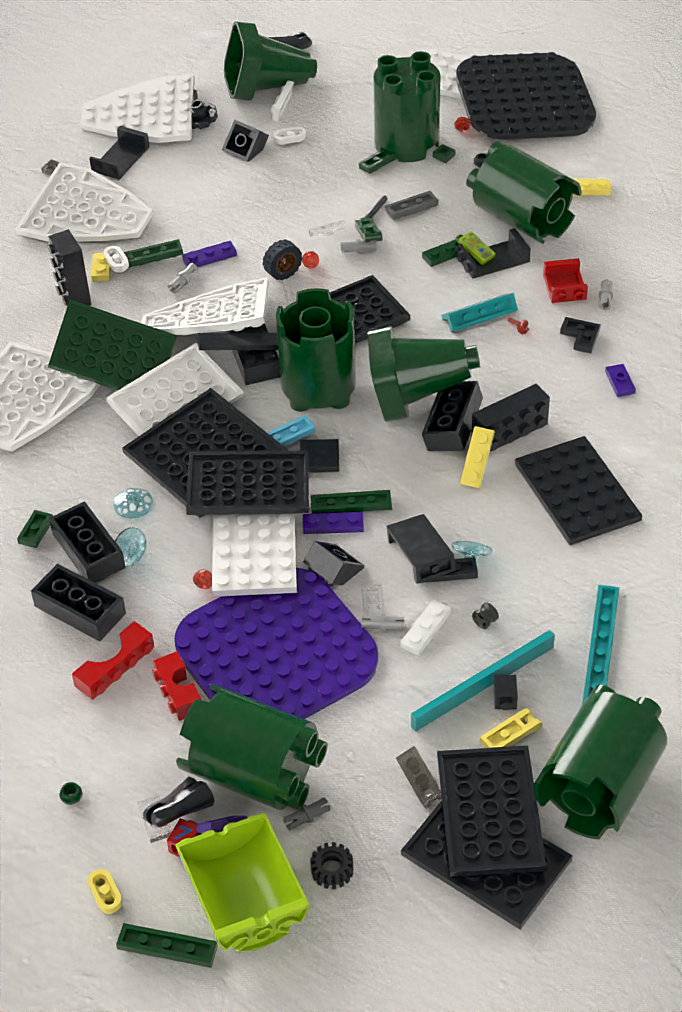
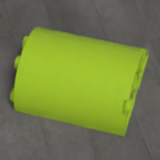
M265 812L259 815H251L247 819L236 823H229L223 828L222 832L216 833L214 830H209L202 835L186 838L175 844L215 938L222 949L227 951L229 948H235L236 952L239 953L263 948L290 933L289 928L294 923H301L307 915L309 903Z

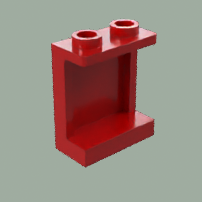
M579 258L544 262L543 277L551 303L587 300L588 285L583 282Z

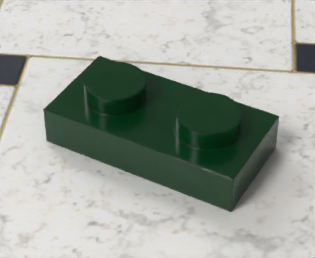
M34 510L17 537L18 544L37 548L50 527L49 518L53 514Z

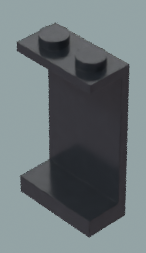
M119 126L117 128L118 140L101 159L92 156L89 158L91 170L120 180L150 147L148 133Z
M516 228L509 229L508 241L488 246L495 253V256L483 265L471 256L462 244H458V252L456 253L458 262L462 263L465 272L469 273L472 279L530 262L531 248Z
M425 514L386 526L389 544L394 542L398 544L413 566L414 580L417 584L455 571L454 554Z

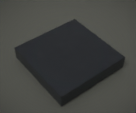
M339 439L300 440V451L308 450L309 473L339 472Z

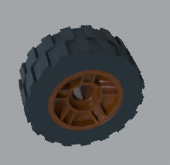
M284 239L274 242L273 245L269 246L263 257L262 264L264 270L276 280L288 279L301 266L302 252L290 240Z

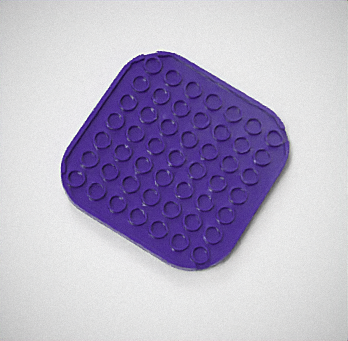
M296 568L297 593L221 596L189 613L178 625L174 638L175 649L178 651L185 668L209 700L217 694L216 691L210 689L211 684H216L303 719L364 687L376 673L378 648L372 636L365 628H361L362 624L319 575L302 568Z

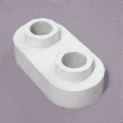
M303 127L279 129L274 132V142L279 145L301 142L306 138V130Z
M110 246L104 250L105 260L113 271L121 273L128 269V259L120 247Z

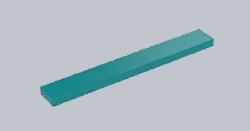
M598 585L582 705L586 698L590 696L595 686H607L620 587Z
M548 630L412 712L411 727L415 732L492 686L494 684V675H510L553 649L555 634Z

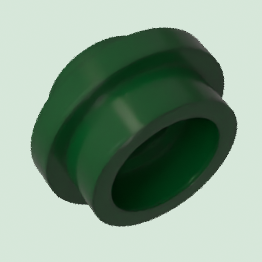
M74 782L65 783L59 792L61 801L68 805L79 802L83 795L81 787Z

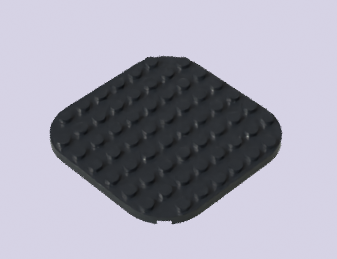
M554 52L473 55L471 58L462 61L457 67L456 83L468 120L476 131H482L487 134V137L508 140L576 136L586 133L595 123L596 110L578 66L574 61L557 55Z

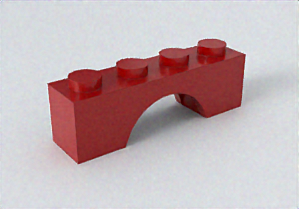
M132 622L119 633L121 649L116 656L103 662L87 660L72 673L74 686L93 700L98 695L104 693L107 687L114 681L119 680L128 669L134 667L142 657L149 654L155 647L153 634L137 622Z

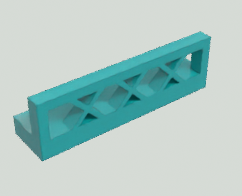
M507 293L441 314L442 320H448L451 331H456L517 311L518 307L514 293Z

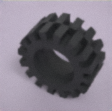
M327 842L324 843V848L318 846L317 852L313 851L310 859L311 874L313 880H317L319 886L324 883V888L328 889L329 885H332V889H336L337 884H339L340 888L343 887L344 881L348 884L354 870L353 856L348 848L344 850L343 844L336 847V842H332V846H329ZM329 860H336L341 863V867L336 871H327L323 868V864Z

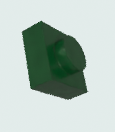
M444 144L433 151V158L447 163L456 155L455 149Z

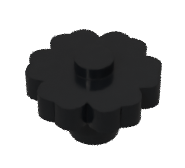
M198 99L190 104V110L193 115L192 129L207 128L210 126V123H214L218 118L217 109L212 103L206 105L202 100Z

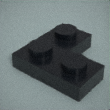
M565 317L560 334L576 337L573 350L591 354L599 335L601 324Z

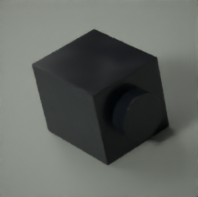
M494 675L495 709H517L518 691L516 675Z

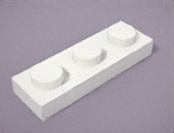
M288 80L286 85L282 86L280 95L277 96L276 102L271 108L273 121H279L292 95L294 82Z
M433 599L401 640L400 648L419 656L451 614V607Z

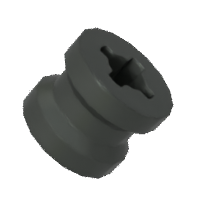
M485 602L481 605L480 610L477 609L472 613V618L477 626L487 629L491 622L498 620L499 614L492 604Z

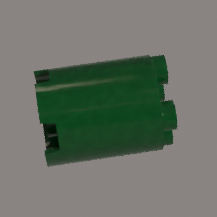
M424 51L414 52L411 57L396 58L392 55H383L378 58V67L373 75L375 148L377 151L385 149L397 153L398 162L426 159L428 149L434 145L439 147L440 71L431 63L430 54Z
M495 141L490 146L487 152V159L480 169H473L466 180L467 187L473 190L474 203L479 208L542 244L545 242L543 238L548 235L559 238L564 234L576 216L569 210L573 194L578 196L582 194L581 186L576 180L512 145H505L499 141Z
M311 288L298 291L295 302L289 304L284 309L282 306H278L276 311L282 391L290 400V407L298 412H304L310 408L332 407L334 409H343L350 404V395L356 386L353 306L350 301H347L344 305L331 299L328 289Z
M211 684L210 689L216 691L217 694H215L210 702L195 699L183 722L179 735L191 741L188 760L177 758L178 768L277 810H283L287 806L300 810L309 794L310 786L304 783L310 765L318 768L322 764L328 749V743L318 739L319 732L315 723L219 685Z
M595 686L534 782V795L539 805L544 807L550 800L557 808L568 815L564 828L583 837L600 839L607 829L612 828L618 832L666 749L667 734L658 720L662 713L660 706L647 697H639L634 701L626 696L617 694L608 686Z

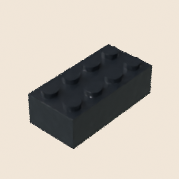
M69 229L49 235L50 243L47 246L50 254H52L50 261L52 267L55 268L53 276L58 284L55 287L58 295H62L64 305H68L69 299L89 306L92 305L81 247Z
M265 323L259 327H244L240 331H226V333H269ZM232 350L245 385L280 378L279 357L276 350Z
M462 381L437 393L422 432L427 451L465 450L472 431V413L479 410L483 400L478 381Z
M536 383L472 413L471 438L475 426L494 430L491 452L539 428H543L548 424L550 396Z
M85 501L49 518L52 535L83 577L96 583L126 568L123 551Z
M58 563L31 590L36 608L98 641H101L126 614L123 597Z

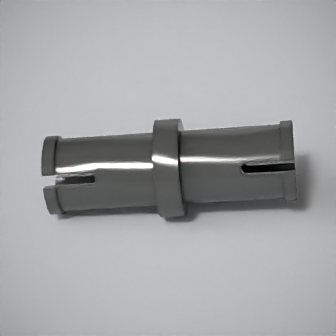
M323 797L308 806L303 805L300 807V810L283 817L284 823L294 820L285 825L286 828L291 831L306 822L311 823L315 817L331 810L330 805L321 807L328 803L327 799Z

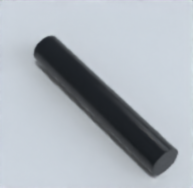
M382 195L364 217L373 218L388 200L387 196Z

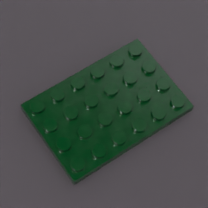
M69 299L48 368L120 390L169 360L177 335Z

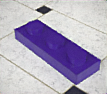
M230 240L182 255V260L186 267L190 263L201 267L237 256V250Z
M363 512L303 514V534L364 532Z

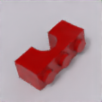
M178 651L153 660L155 669L152 670L155 681H159L161 684L159 687L163 698L167 697L169 700L167 704L171 714L175 713L178 720L181 721L186 718L195 699H202L194 683L185 686L177 685L187 680L185 665Z

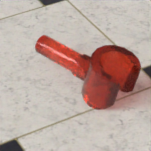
M511 317L508 318V322L518 326L517 331L520 334L524 335L528 332L529 328L527 326L529 324L527 320L520 322Z

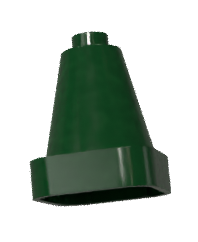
M238 21L233 23L224 59V78L231 99L251 101L255 90L282 87L286 85L288 80L294 82V85L306 84L309 78H315L317 60L311 59L309 52L260 35L255 23Z
M391 326L368 331L371 377L385 422L408 418L409 404L471 378V369L480 368L477 346L466 347L464 339L395 338Z

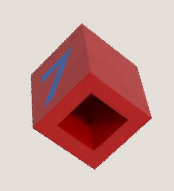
M182 818L178 820L167 838L169 853L180 857L175 844L183 839L202 835V833H197V823L195 821H187Z

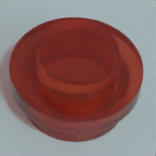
M459 117L456 119L454 127L458 131L464 132L470 128V122L466 117Z
M308 251L302 256V263L307 268H314L319 264V256L314 251Z
M205 569L197 571L193 576L194 584L201 589H209L212 586V573Z

